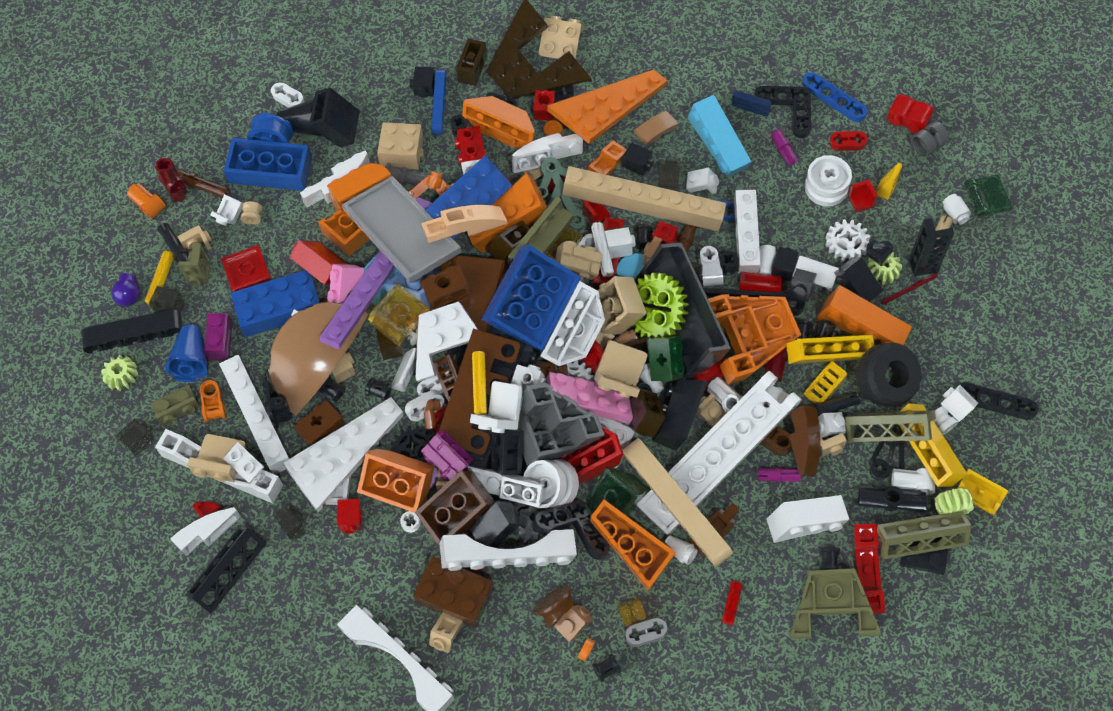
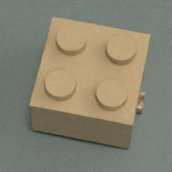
M382 123L377 152L379 164L385 167L387 163H390L394 167H407V169L419 170L420 158L423 157L421 124Z
M614 276L607 283L599 285V298L605 322L601 327L603 334H622L647 314L633 277Z

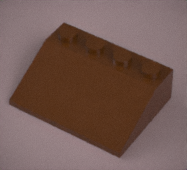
M455 256L441 264L440 272L450 266L459 264L472 294L453 303L460 302L475 323L477 329L489 333L490 325L481 320L500 285L505 261Z

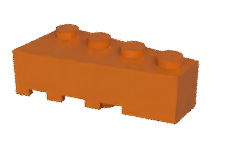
M527 173L492 204L493 206L501 207L507 224L470 235V241L482 253L489 250L488 248L500 234L518 222L524 221L530 226L539 219L548 207L537 183Z
M338 210L333 213L332 217L318 221L322 234L349 257L369 240L368 236L344 210Z
M841 285L825 299L816 317L818 320H829L836 324V328L855 336L873 335L875 345L882 343H899L904 345L912 326Z
M606 500L601 502L591 516L590 522L646 590L649 591L676 552Z

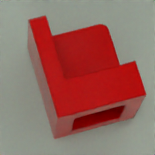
M869 179L851 185L848 198L857 213L873 208L877 200V193Z
M590 201L583 202V214L592 225L595 222L603 223L605 217L611 218V214L603 204Z

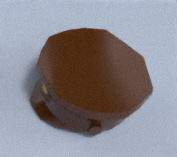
M566 586L555 589L534 607L533 612L543 617L546 628H550L574 605L570 587Z

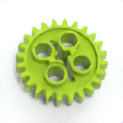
M664 273L644 275V279H638L639 285L636 284L642 302L669 307L671 312L644 306L647 317L644 315L632 325L637 326L634 332L641 333L640 337H649V339L676 335L675 330H681L679 322H685L682 314H688L687 311L683 310V307L688 306V303L683 302L687 295H681L684 288L677 287L679 281L673 280V276H666Z

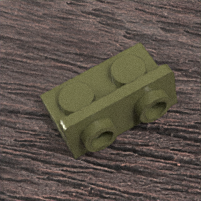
M193 243L192 251L188 255L189 261H180L178 267L188 283L199 286L201 283H208L211 262L201 243Z
M189 384L150 403L161 426L172 424L177 418L183 415H190L200 407Z

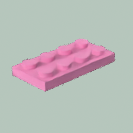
M548 373L546 378L547 384L553 387L552 390L561 396L566 395L579 403L578 406L583 410L591 411L601 418L631 423L633 414L630 400L620 396L618 391L612 389L610 392L602 390L596 382L582 378L566 376L561 373Z

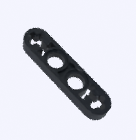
M967 382L959 384L972 397H974L975 391L978 392L975 400L978 402L976 407L1024 420H1032L1039 411L1038 404L1031 399ZM980 395H988L991 398V402H982ZM1001 401H1010L1012 403V408H1004L1001 405ZM1017 403H1020L1018 411H1015ZM1026 406L1030 407V414L1026 413V409H1024Z

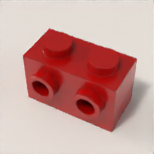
M480 125L457 130L458 137L454 138L456 150L460 149L461 154H457L459 166H461L462 162L479 160L486 155Z

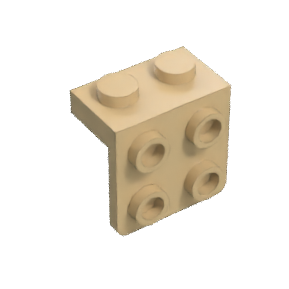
M558 16L544 18L548 28L542 32L539 55L559 59L570 51L576 59L580 33H583L584 25L580 24V20L569 19L568 22L562 21V17Z
M613 340L608 341L594 376V380L599 385L598 387L608 392L611 389L618 391V394L625 398H630V396L637 398L640 391L637 382L647 359L646 352Z
M207 434L204 437L198 458L190 457L187 466L192 471V474L197 477H210L221 482H235L238 472L223 458L237 442L244 448H246V444L241 440Z

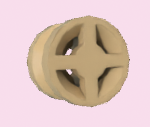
M252 201L243 203L242 210L244 212L241 214V221L245 224H259L261 222V216L259 215L262 212L261 204Z

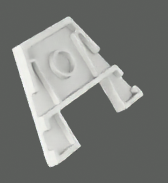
M460 302L419 315L416 381L420 382L436 376L431 355L469 343L473 328L477 329L475 323Z

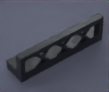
M932 218L923 220L909 257L914 277L939 272L954 235L953 228L936 231Z
M240 525L185 596L212 614L267 543L248 527ZM252 537L258 542V545L253 551L246 552V542ZM237 556H242L240 568L232 569V560ZM228 573L229 582L225 586L218 587L220 575ZM214 591L215 599L208 606L201 599L207 592Z

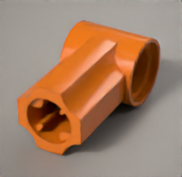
M139 183L129 187L127 192L128 198L138 205L145 215L148 214L150 220L166 208L165 203L156 194L152 195Z

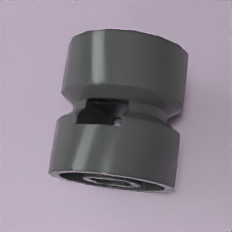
M938 121L932 122L924 130H920L911 137L913 148L922 157L929 156L936 149L949 142L948 131Z

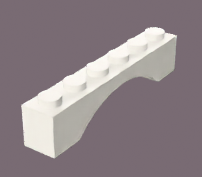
M239 355L219 363L270 471L275 475L285 470L283 463L289 460V457Z
M165 429L155 448L162 457L188 467L189 458L197 459L201 446L184 436ZM263 470L265 478L261 482L253 480L249 484L239 473H237L235 482H223L272 504L283 487L278 476Z
M573 529L552 530L538 542L516 549H497L485 546L465 534L443 535L440 541L442 568H448L451 571L460 570L462 567H471V569L477 570L484 568V566L503 568L506 565H514L515 567H525L528 564L546 566L549 563L567 565L577 555Z
M356 605L337 624L340 630L356 645L380 648L397 658L409 671L415 685L417 701L425 711H445L454 701L452 695L454 691L445 682L440 684L435 679L437 677L435 672L429 667L424 669L419 664L421 660L413 652L408 654L403 649L405 645L397 637L392 639L387 634L389 630L381 622L376 624L372 620L374 616L365 607L361 610Z

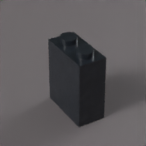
M332 88L315 92L309 126L338 147L352 145L355 141L360 110Z

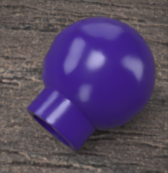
M129 273L121 274L119 281L113 285L111 296L114 302L120 306L129 307L139 300L140 290L135 282L136 278L134 275Z

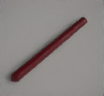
M934 273L883 299L881 304L885 305L937 278L938 274Z

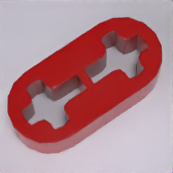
M838 131L831 135L829 145L835 151H857L865 148L868 138L861 131ZM855 138H859V141H861V143H857ZM836 139H839L841 144H838Z

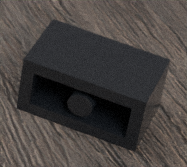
M862 257L851 258L834 272L839 285L868 302L884 291Z
M496 501L488 507L489 510L476 519V523L470 528V531L477 542L485 546L497 548L523 523L510 501Z

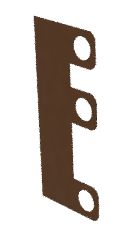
M473 328L439 432L444 430L464 450L482 455L486 452L490 440L489 434L471 428L473 424L470 423L471 414H475L472 353L475 351H483L485 353L486 394L491 395L489 385L493 379H500L504 383L509 382L507 377L490 372L494 358L509 363L515 362L520 349L518 342ZM511 344L514 346L515 352L513 356L504 357L502 355L501 348L503 345ZM475 435H480L484 438V446L480 449H475L471 445V439Z

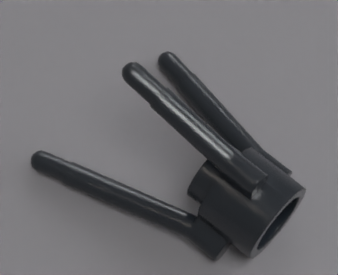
M894 425L891 429L897 435L904 433L901 427ZM879 441L870 461H875L884 442H886L890 446L888 463H892L895 447L899 446V467L904 470L905 441Z

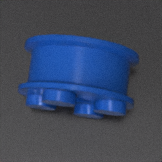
M263 112L252 119V129L248 132L247 139L289 143L293 136V128L288 120Z

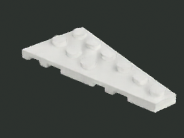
M390 397L283 463L285 469L317 512L323 508L322 505L328 498H332L336 493L335 490L342 482H346L361 465L366 453L371 449H375L379 444L378 441L385 434H388L403 417V411Z

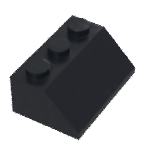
M679 379L674 385L669 386L666 396L669 397L667 404L663 403L662 405L665 419L658 429L653 442L676 451L688 437L707 384L706 381Z

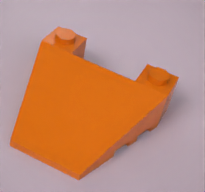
M719 295L708 299L718 322L723 323L736 354L727 358L720 365L727 385L747 379L786 348V343L792 342L801 336L786 297H748V295L734 297Z

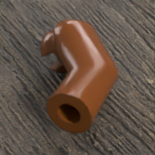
M430 399L426 403L424 411L426 429L436 428L434 411L441 409L438 399Z

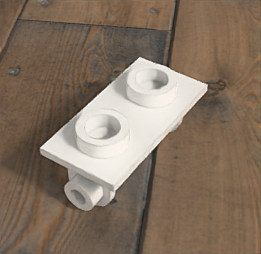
M239 442L223 458L249 484L253 480L258 482L264 480L265 475L262 470L264 466Z

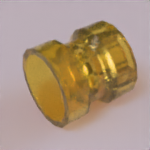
M639 598L632 600L631 604H621L618 606V611L625 627L632 625L635 621L641 622L646 620V614Z

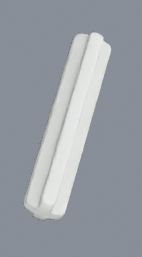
M595 222L591 229L596 250L602 253L601 272L604 277H610L614 270L604 227L601 222Z

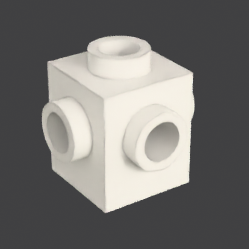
M517 365L511 384L522 387V395H524L527 386L546 383L545 375L540 371L539 367L534 365H528V367Z

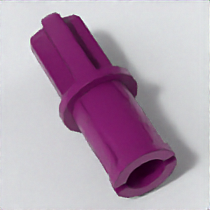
M778 129L772 132L771 138L777 146V152L781 153L785 162L789 166L797 163V158L791 149L792 145L786 140L782 130Z
M778 466V469L759 468L758 482L778 481V484H780V481L800 482L802 479L798 469H780V466Z

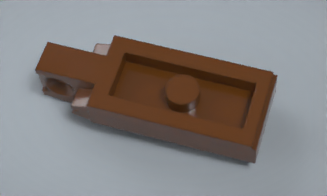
M734 503L726 511L722 508L719 511L717 510L708 520L722 538L726 536L736 523L734 517L739 513L738 510L740 508ZM691 538L688 543L693 544L698 553L706 558V555Z

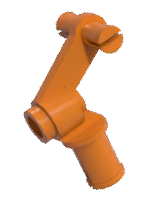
M431 171V174L427 175L408 193L416 200L426 189L430 188L436 190L438 195L441 196L450 188V185H447V182L442 179V174Z

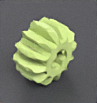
M894 252L881 266L871 258L868 259L867 263L876 280H881L882 285L886 283V280L891 284L894 279L899 278L902 264L899 263L900 257H894Z
M118 355L116 360L111 357L110 363H104L105 369H102L101 373L104 383L108 384L109 388H117V390L121 391L123 386L129 389V382L136 383L134 377L139 376L136 370L137 365L129 357L123 358L121 355Z
M968 489L946 490V492L940 493L935 498V507L939 515L958 511L968 514L974 509V502Z

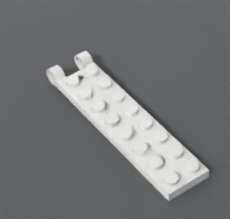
M768 371L668 472L696 507L802 401L793 392L780 404L766 391L778 380L771 371ZM764 403H769L770 406L766 408ZM652 490L636 504L667 536L680 525Z

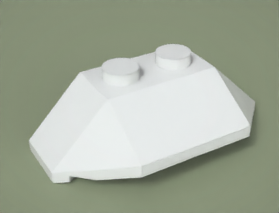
M581 281L578 282L541 351L540 356L557 366L586 358L605 322L597 290Z

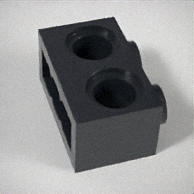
M505 429V433L492 432L490 469L501 475L522 473L524 431L520 429Z

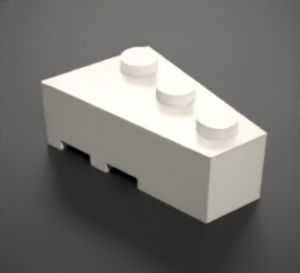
M841 495L783 502L767 518L774 543L817 534L827 530L831 532L838 531L849 520Z

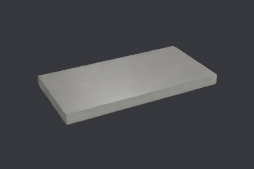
M393 176L342 204L343 210L409 283L461 253V247L450 236L428 243L422 229V223L433 220V218Z

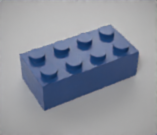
M232 138L224 173L230 184L304 191L312 163V155L309 145Z
M485 155L426 209V212L433 219L441 217L440 211L469 205H492L511 188L512 184ZM459 234L450 237L454 240Z
M306 270L231 293L238 322L245 338L281 327L292 317L293 310H305L314 304L320 303L313 277Z

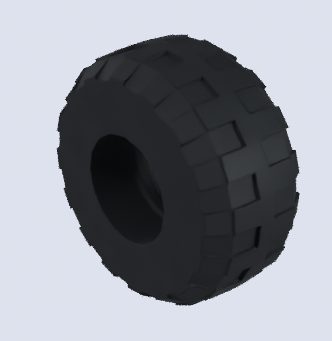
M882 343L871 347L862 355L858 364L857 379L860 390L868 400L876 405L889 407L909 402L918 392L922 379L921 366L917 356L907 346L899 343ZM888 365L893 371L891 384L887 382L885 376Z

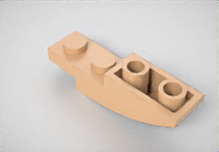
M469 205L440 211L441 217L423 222L422 229L428 243L465 231H467L469 236L505 225L507 220L501 207Z

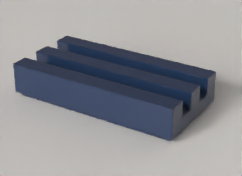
M737 90L734 91L731 106L768 117L771 101Z

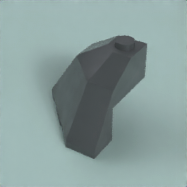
M547 383L527 386L518 421L519 429L524 431L523 456L527 466L535 461L553 460L570 454L602 438L604 432L598 416L591 411L583 410L578 406L579 403L568 396H561L553 391V387Z

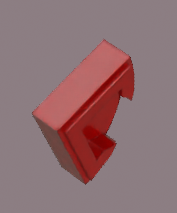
M201 501L192 505L201 518L223 510L214 502Z

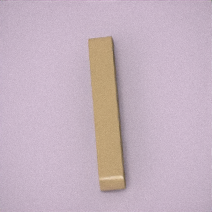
M639 438L622 450L627 461L715 567L733 554L728 544Z

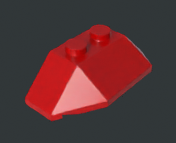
M601 426L604 432L602 438L555 460L562 459L569 462L576 470L579 484L588 482L620 464L623 451L616 433Z

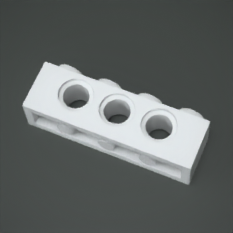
M736 190L734 214L738 274H741V272L758 273L760 269L756 190Z

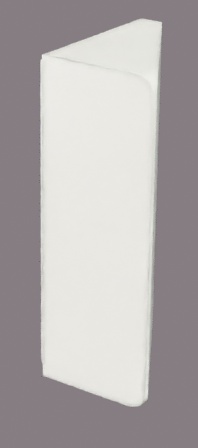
M413 348L405 353L391 384L392 389L405 392L416 368L417 348Z

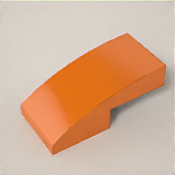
M611 141L601 150L600 156L588 166L587 170L609 175L622 161V156L627 149L615 141Z

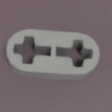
M660 618L634 624L626 630V641L629 645L638 647L661 640L666 636L667 624ZM654 624H657L658 627H663L660 634H657L655 631L648 633V631L653 629ZM636 630L637 634L645 632V634L640 635L639 640L635 641L634 638H630L632 631Z

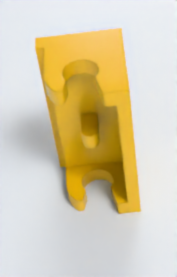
M968 469L967 475L958 486V488L969 490L974 502L973 505L993 516L1008 493V490L970 469Z

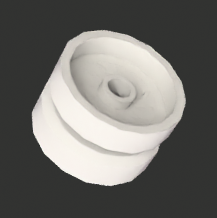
M836 156L816 158L810 164L805 181V192L809 199L821 206H834L841 203L846 198L852 179L849 165Z
M565 460L535 461L524 472L523 477L543 485L541 506L537 508L558 507L571 503L577 495L579 488L578 475L575 468Z

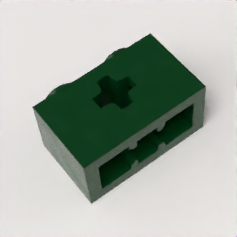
M680 336L647 339L651 381H675L684 378L683 347Z

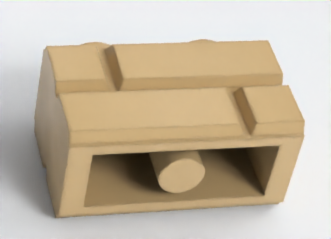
M565 241L558 246L555 261L571 271L580 272L581 277L593 280L599 274L602 253L597 252L596 248L591 246L583 248L577 246L576 242Z

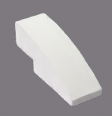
M234 507L220 510L192 522L170 539L187 556L202 542L209 547L241 516Z

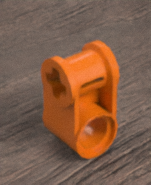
M212 380L203 382L200 386L204 422L208 423L210 420L217 418L227 419L223 393L220 387ZM216 390L214 394L207 395L209 391Z

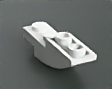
M559 133L532 141L512 155V172L518 173L540 168L542 162L549 157L560 159L582 154L583 139L577 134L562 137Z
M367 152L357 153L352 158L336 164L335 167L331 168L332 176L326 177L321 182L309 186L300 192L305 206L309 207L322 199H325L327 204L332 202L327 185L334 179H339L348 174L351 170L369 164Z
M473 465L468 466V470L473 471L488 493L499 495V498L526 505L541 506L542 484L517 474L501 475L490 469Z

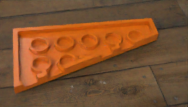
M651 70L547 106V111L590 144L664 88L668 80L655 70Z

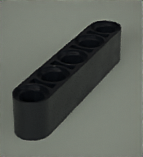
M167 310L84 328L81 331L83 351L85 353H93L96 350L100 352L113 349L115 346L119 348L133 345L134 342L138 344L152 341L154 338L161 339L174 336L176 333L179 334L180 329L183 327L181 312L178 310Z

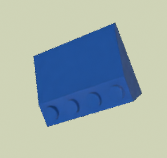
M531 245L520 246L481 320L499 331L542 351L581 277Z

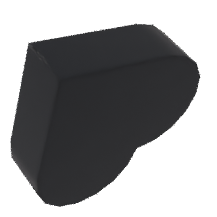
M872 241L867 244L865 253L881 266L891 256L893 245L888 241H881L880 243Z

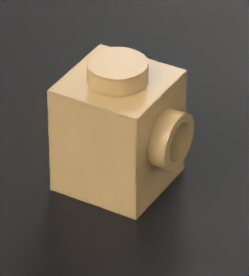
M349 352L343 355L331 372L337 384L355 375L352 366L355 362Z

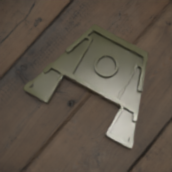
M855 568L809 572L802 594V601L795 617L796 621L791 630V639H812L811 616L857 613L860 637L881 636L880 628Z

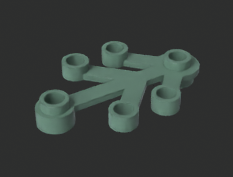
M546 158L541 165L544 177L538 188L545 191L546 194L543 196V199H545L548 195L547 188L552 178L555 188L547 207L556 197H561L567 211L574 214V218H580V223L576 224L572 220L569 224L572 229L578 230L583 227L585 218L582 214L577 213L571 198L562 195L564 182L560 175L566 177L568 169L561 167L560 162L556 158ZM553 164L555 166V169L550 170L548 168V165Z

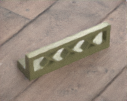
M556 197L509 254V266L520 246L529 244L546 254L572 222L574 214L562 208V200Z
M935 410L853 413L845 417L848 442L931 440L930 422L936 419ZM916 423H924L925 435H918L912 429ZM875 424H879L885 430L881 436H877L871 430ZM895 424H900L906 431L902 435H897L891 429ZM853 425H859L865 430L862 436L854 437Z
M963 511L877 525V533L882 540L881 556L883 560L969 545L971 524ZM963 533L962 538L952 539L957 534ZM942 537L937 543H931L935 538ZM914 541H921L917 546H909ZM899 544L895 550H889L890 545Z

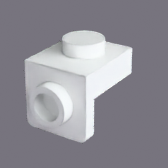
M709 167L688 172L686 189L689 192L708 189L712 194H715L719 184L718 176Z
M224 194L217 212L212 211L211 216L216 218L215 221L224 226L227 223L234 225L242 210L243 202Z
M842 412L822 413L818 417L820 436L823 440L828 436L847 433L846 422Z

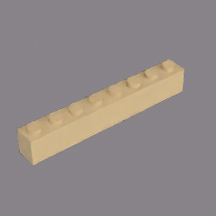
M568 166L562 194L718 232L726 207L724 202Z

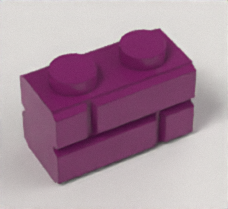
M226 313L207 314L204 353L209 361L230 359L233 323Z
M444 430L437 433L421 450L425 460L438 467L441 476L450 480L458 472L465 470L474 460Z

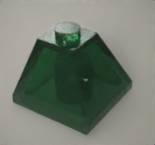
M607 467L585 500L595 509L598 508L603 500H606L628 517L637 508V503L650 489L636 476Z

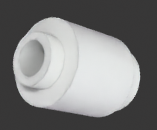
M952 194L944 199L943 208L948 216L953 219L954 224L959 223L961 225L970 219L971 211L960 196Z

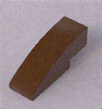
M801 406L790 412L796 432L790 434L789 438L800 476L815 477L820 456L819 419L816 408Z

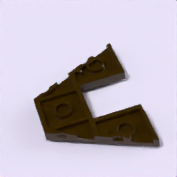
M528 0L522 1L487 70L489 75L507 97L519 99L522 96H532L536 90L554 91L565 86L572 87L573 84L586 81L592 82L591 77L570 51L540 74L536 72L519 51L548 28L547 23Z

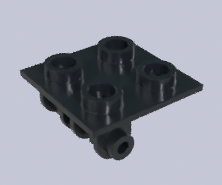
M265 374V382L262 383L264 395H267L268 401H265V410L269 414L271 422H274L277 428H279V423L289 421L292 418V413L285 398L275 397V390L267 374Z

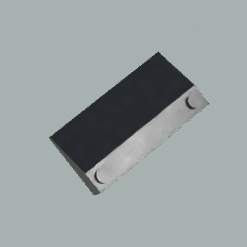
M682 243L661 244L634 280L639 285L638 279H644V275L664 273L666 276H673V280L679 281L677 287L684 288L681 295H687L683 302L688 303V306L683 307V310L687 311L688 314H682L685 322H679L681 330H675L676 335L669 336H680L684 365V378L682 379L691 380L720 361L731 348ZM645 303L647 307L658 308L659 310H668L671 312V308L669 307L656 306L654 304Z

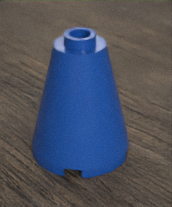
M187 324L180 329L165 364L166 373L173 375V379L176 381L197 382L196 378L202 377L203 379L208 372L202 332L194 324Z

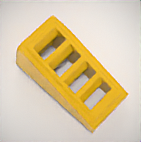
M897 163L881 179L875 190L878 196L887 200L890 199L896 187L902 164Z
M831 361L805 390L803 395L812 403H823L846 380L848 374ZM826 377L829 381L833 383V385L828 383L824 378ZM818 384H821L824 388H826L827 392L824 391L821 387H819ZM813 389L822 396L821 399L812 392Z

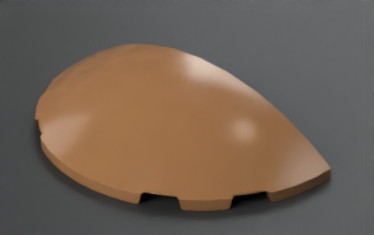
M324 302L314 304L312 307L298 311L281 327L271 347L269 373L271 383L274 385L278 397L285 398L291 413L295 416L310 401L337 366L366 320L367 312L363 314L340 349L320 342V336L342 306L341 303Z

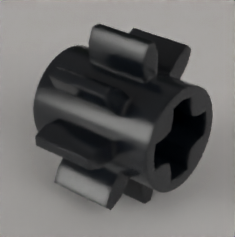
M822 319L821 323L817 321L811 330L815 334L814 338L837 337L839 333L835 330L836 324L826 319Z

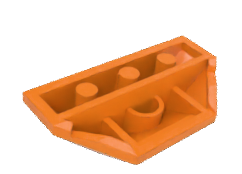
M493 96L465 99L462 116L468 119L473 126L480 125L482 134L514 148H522L533 141L535 130L526 111Z

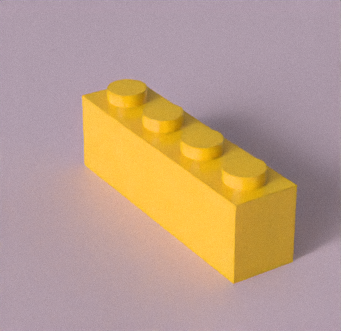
M873 335L794 340L786 343L789 364L861 360L862 355L874 346Z
M907 404L901 411L927 410L921 404ZM931 421V440L909 442L937 487H953L967 475V472L935 422ZM916 423L912 429L918 435H925L924 423ZM899 424L902 431L905 432L906 430Z

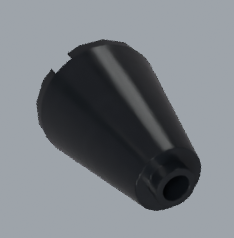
M314 99L280 110L276 114V116L288 120L295 133L323 136L309 126Z

